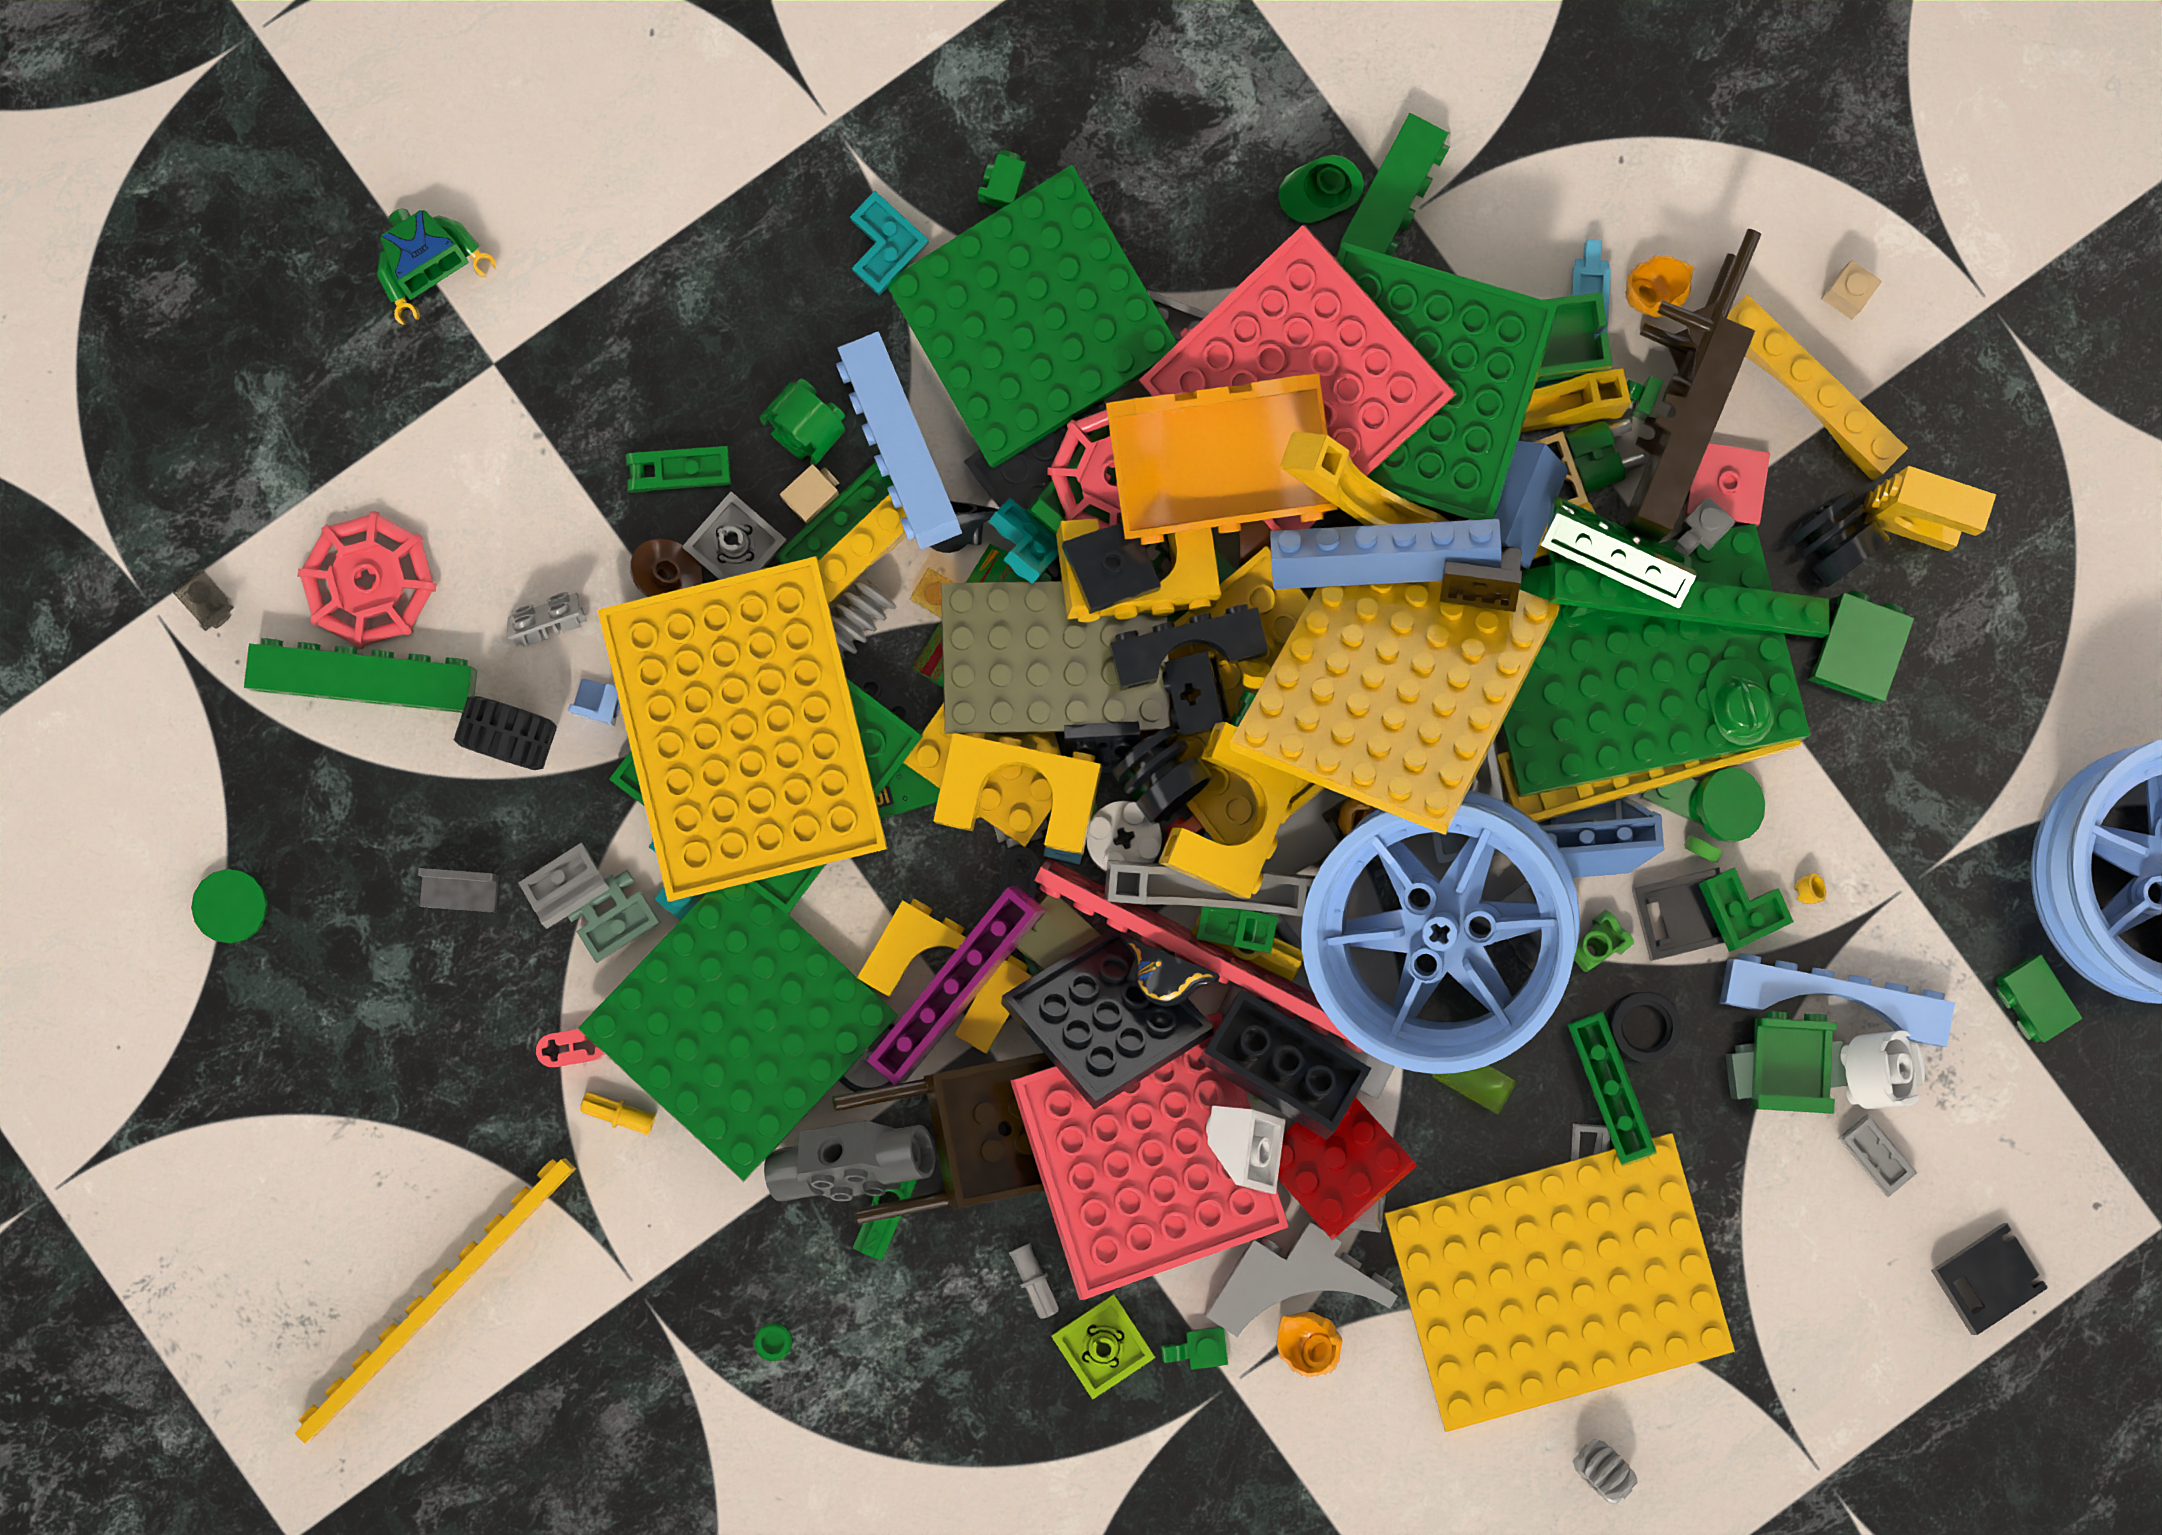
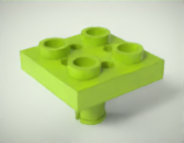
M1114 1294L1051 1335L1092 1399L1155 1358V1355ZM1091 1325L1097 1326L1096 1328L1090 1329L1091 1333L1098 1331V1333H1095L1093 1336L1089 1335V1333L1087 1332L1088 1327ZM1117 1330H1120L1124 1333V1338L1121 1341H1117L1116 1338L1113 1336L1115 1334L1117 1338H1122L1121 1333H1118ZM1086 1351H1089L1093 1357L1092 1359L1089 1355H1085V1359L1089 1360V1362L1082 1359V1355ZM1114 1357H1117L1119 1360V1364L1116 1367H1111V1365L1115 1366L1117 1362L1115 1360H1110H1112Z

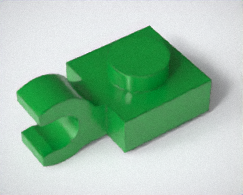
M1221 1326L1185 1331L1186 1343L1161 1346L1162 1361L1164 1363L1189 1359L1191 1370L1228 1365L1224 1328Z

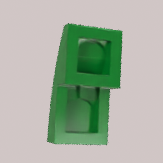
M1202 906L1196 939L1271 953L1278 916L1244 909Z

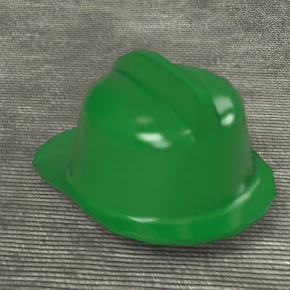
M1325 155L1293 170L1285 176L1279 188L1278 198L1281 208L1288 217L1298 222L1313 223L1357 203L1363 193L1364 180L1361 171L1352 161L1338 155Z
M1727 658L1718 662L1709 671L1706 680L1707 696L1715 724L1720 734L1729 742L1737 745L1755 744L1770 732L1773 724V707L1765 680L1759 669L1743 659Z

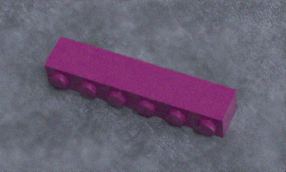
M1018 885L1007 887L868 1058L867 1062L893 1084L907 1081L1046 909Z

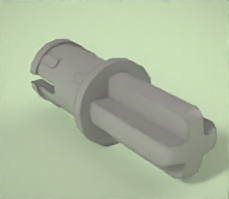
M1031 1243L1009 1252L1023 1282L1020 1286L1021 1288H1026L1038 1317L1044 1319L1058 1312L1059 1307L1045 1279L1048 1277V1274H1043L1032 1250Z

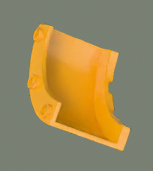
M1319 373L1259 381L1231 387L1225 386L1188 393L1142 397L1106 403L1125 539L1140 538L1141 545L1164 542L1163 534L1216 526H1218L1219 533L1241 531L1240 523L1300 515L1301 522L1323 519L1322 512L1337 510L1336 505L1280 468L1292 431L1327 434Z

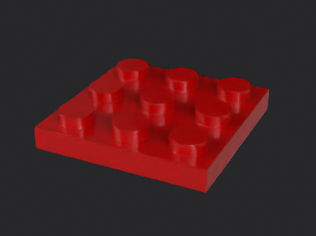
M1355 1097L1338 1128L1327 1140L1298 1122L1284 1133L1278 1180L1333 1241L1417 1165Z

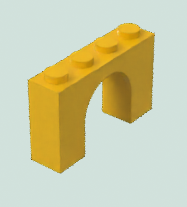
M1907 466L1899 473H1895L1889 480L1886 479L1883 484L1877 485L1874 492H1868L1864 501L1866 508L1864 512L1867 513L1864 524L1876 520L1885 531L1949 551L1957 546L1961 532L1976 536L1985 531L1996 494Z
M1098 518L1060 522L1056 538L1067 619L1078 618L1080 622H1093L1100 619V616L1113 615L1117 619H1130L1136 617L1139 613H1152L1153 616L1161 617L1171 615L1178 610H1189L1190 613L1200 614L1215 608L1221 592L1211 527L1167 534L1171 557V573L1160 582L1161 588L1159 591L1089 614L1062 549V544L1064 541L1099 530Z
M1227 722L1215 723L1201 758L1240 775L1248 782L1257 802V814L1254 824L1242 839L1229 845L1216 843L1184 828H1172L1158 863L1238 898L1250 899L1251 894H1256L1262 884L1264 875L1261 873L1265 860L1272 857L1277 847L1278 839L1275 838L1279 825L1284 824L1290 815L1292 804L1289 801L1294 789H1298L1304 779L1231 751L1230 741L1238 727Z
M985 733L952 734L933 820L936 824L973 832L981 794L987 781L996 772L1006 767L1026 766L1040 772L1048 780L1053 793V806L1044 845L1047 848L1083 855L1102 770L1101 764L1094 763L1095 756L1080 752H1073L1072 758L1058 755L1059 749L1052 746L1037 744L1036 749L1033 750L1021 747V740L1000 736L999 742L984 739Z
M914 898L910 904L902 900L857 978L891 997L908 967L919 954L935 947H948L957 950L966 939L965 936L961 935L965 928L945 917L942 923L930 917L929 915L933 909ZM1010 955L1007 961L1005 960L976 995L954 1035L987 1054L1010 1015L1001 1004L1002 995L1032 978L1030 974L1026 973L1029 965Z

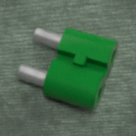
M1629 419L1608 425L1604 420H1600L1564 433L1585 494L1625 480L1627 471L1646 464L1642 453L1621 459L1619 452L1616 453L1613 444H1615L1613 437L1632 431V424Z

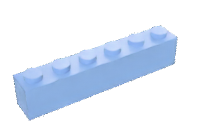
M879 331L838 347L842 361L836 363L843 383L851 382L855 392L848 395L856 415L864 413L868 423L861 426L869 446L873 444L878 446L880 454L874 456L882 477L890 475L893 486L887 489L896 509L902 506L907 516L900 519L908 540L916 538L919 548L922 550L962 534L953 507Z

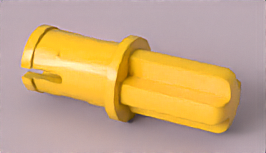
M586 1092L580 1106L582 1113L610 1122L613 1128L619 1125L642 1133L647 1137L652 1130L656 1118L655 1113L627 1105L624 1099L618 1102L592 1092Z

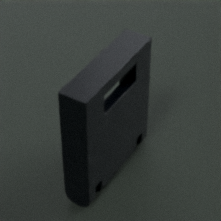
M1720 867L1632 889L1650 961L1725 943L1698 884L1707 880L1706 878H1711L1721 873ZM1658 902L1667 938L1655 940L1647 909V904Z
M2008 1223L1999 1225L1931 1270L1971 1335H1979L2048 1288L2044 1281L2031 1285L2030 1282L2040 1274L2017 1237L2011 1236L2007 1240H2003L2002 1236L2012 1230ZM1964 1276L1983 1307H1975L1970 1310L1953 1282Z

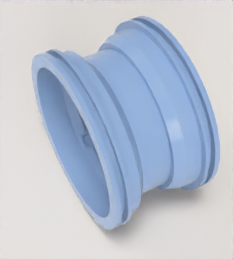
M2162 739L2106 755L2079 771L2062 787L2046 809L2039 824L2032 850L2030 874L2032 894L2041 924L2049 940L2065 961L2085 979L2114 995L2129 1000L2162 1004V963L2141 955L2126 944L2118 935L2162 913ZM2145 781L2149 835L2102 826L2104 818L2114 804L2130 789ZM2092 854L2134 875V878L2102 909L2098 905L2092 883ZM2152 883L2156 884L2161 890V898L2158 903L2152 902L2148 896V889Z
M1468 790L1447 831L1468 835L1470 838L1440 882L1402 841V839L1410 836L1436 831L1377 808L1362 819L1324 861L1313 880L1303 912L1301 941L1304 966L1310 986L1327 1017L1346 1038L1364 1052L1385 1063L1415 1072L1447 1074L1470 1071L1499 1061L1522 1047L1545 1025L1563 997L1570 978L1578 944L1580 913L1577 890L1565 858L1554 841L1532 818L1518 808L1493 796ZM1495 848L1505 854L1523 873L1532 888L1537 903L1480 901ZM1379 854L1399 897L1402 909L1346 920L1348 903L1354 884L1364 867L1373 857ZM1416 888L1425 889L1430 895L1431 901L1429 905L1419 907L1413 904L1410 899L1411 891ZM1477 916H1484L1491 923V931L1484 935L1475 933L1471 929V920ZM1437 925L1440 927L1447 925L1450 928L1448 933L1445 931L1437 933L1435 931ZM1542 929L1541 948L1536 965L1527 981L1512 997L1485 946ZM1349 946L1407 953L1393 1007L1382 1000L1365 982L1355 965ZM1421 954L1432 955L1437 961V968L1432 972L1422 971L1417 965V957ZM1446 972L1451 974L1490 1011L1480 1017L1459 1022H1433L1416 1018Z

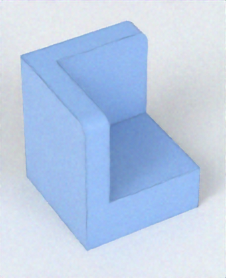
M582 679L574 705H569L568 712L615 726L620 710L616 686Z

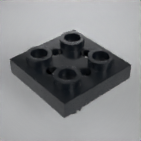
M1139 721L1064 725L1065 755L1071 758L1073 752L1095 756L1094 763H1099L1102 766L1101 774H1111L1116 766L1125 758L1126 754L1140 742Z

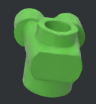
M1604 910L1592 920L1593 927L1578 941L1574 961L1585 972H1588L1614 953L1623 954L1634 944L1631 935L1619 925L1615 916L1608 910ZM1587 945L1594 948L1595 956L1589 953Z

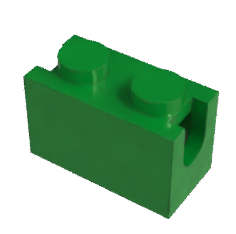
M2042 955L2029 957L1995 979L2000 987L1996 990L1999 998L2007 1008L2013 1007L2020 1018L2017 1021V1025L2028 1040L2033 1039L2035 1043L2039 1041L2046 1042L2083 1019Z

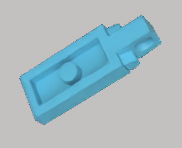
M1586 240V243H1584L1583 259H1575L1572 269L1571 296L1602 292L1607 325L1601 333H1607L1611 268H1609V261L1601 260L1602 241ZM1600 333L1594 334L1595 339L1599 336Z

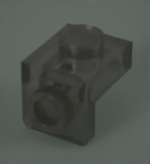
M202 567L173 590V594L198 620L200 627L204 631H207L212 626L214 629L219 628L232 615L230 611L234 607L231 599Z

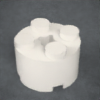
M1118 801L1108 804L1100 809L1090 822L1086 840L1088 853L1094 864L1105 873L1107 872V860L1153 863L1160 851L1162 836L1159 823L1152 825L1135 802ZM1123 830L1125 834H1133L1134 838L1130 841L1129 849H1124L1122 844L1117 846L1114 844V840L1118 838L1117 831Z
M1899 1030L1861 1034L1854 1037L1850 1045L1842 1047L1841 1061L1846 1068L1848 1082L1846 1093L1852 1105L1859 1104L1865 1109L1911 1106L1918 1101L1920 1095H1915L1918 1085H1924L1925 1067L1921 1050L1917 1043H1910L1906 1036H1910L1907 1031Z

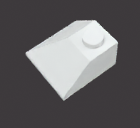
M1212 1106L1211 1116L1206 1124L1207 1144L1234 1183L1257 1191L1276 1194L1285 1119L1252 1109Z

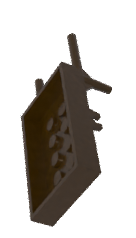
M1747 229L1737 255L1727 253L1704 308L1692 312L1662 300L1657 313L1687 326V329L1672 334L1644 323L1639 334L1667 347L1678 371L1677 374H1673L1662 399L1663 403L1671 405L1666 418L1660 415L1657 418L1648 417L1643 424L1654 430V437L1647 440L1639 436L1636 440L1635 445L1649 453L1650 457L1621 526L1656 542L1661 541L1675 526L1755 333V330L1727 319L1761 237V233L1753 229Z
M1039 1053L923 1076L924 1079L833 1096V1108L835 1111L927 1094L945 1190L937 1193L854 1209L855 1223L862 1224L948 1206V1209L963 1208L1045 1191L1010 1081L1055 1066L1045 1053ZM1001 1122L1006 1126V1133L1003 1136L998 1132V1125Z

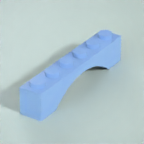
M1739 953L1738 959H1727L1719 1002L1721 1004L1751 1010H1764L1779 1001L1798 995H1832L1856 1002L1873 1011L1888 1023L1894 1031H1907L1910 1036H1906L1909 1041L1938 1047H1947L1955 1002L1944 1000L1945 993L1922 989V994L1916 995L1907 993L1908 986L1890 982L1885 983V988L1870 986V978L1849 975L1848 981L1835 979L1834 971L1812 968L1811 974L1797 971L1798 964L1776 960L1774 967L1760 964L1761 957L1744 953Z

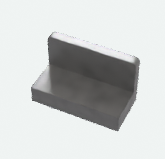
M418 868V876L422 877L420 907L496 913L499 875Z

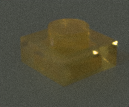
M928 567L909 599L942 619L941 584L954 582Z

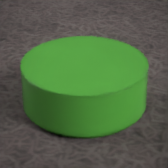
M1689 834L1684 844L1685 849L1713 863L1718 862L1723 853L1722 850Z

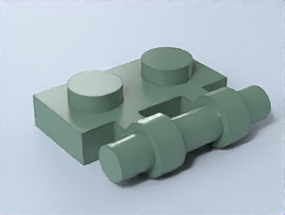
M625 870L616 877L611 875L604 879L610 889L567 916L571 922L582 915L588 921L587 925L576 932L596 963H599L661 923L641 891L629 898L625 895L623 889L635 882L628 870ZM612 897L617 906L599 916L595 907Z

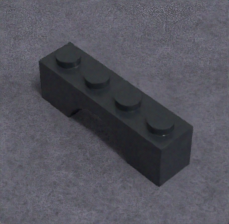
M1242 604L1225 609L1226 615L1212 618L1211 613H1204L1190 617V624L1175 627L1174 622H1166L1153 626V633L1138 636L1137 630L1116 635V641L1110 643L1109 649L1120 691L1156 683L1160 665L1165 657L1174 649L1186 644L1207 645L1218 651L1229 665L1266 656L1268 647L1258 607L1248 610L1247 604Z

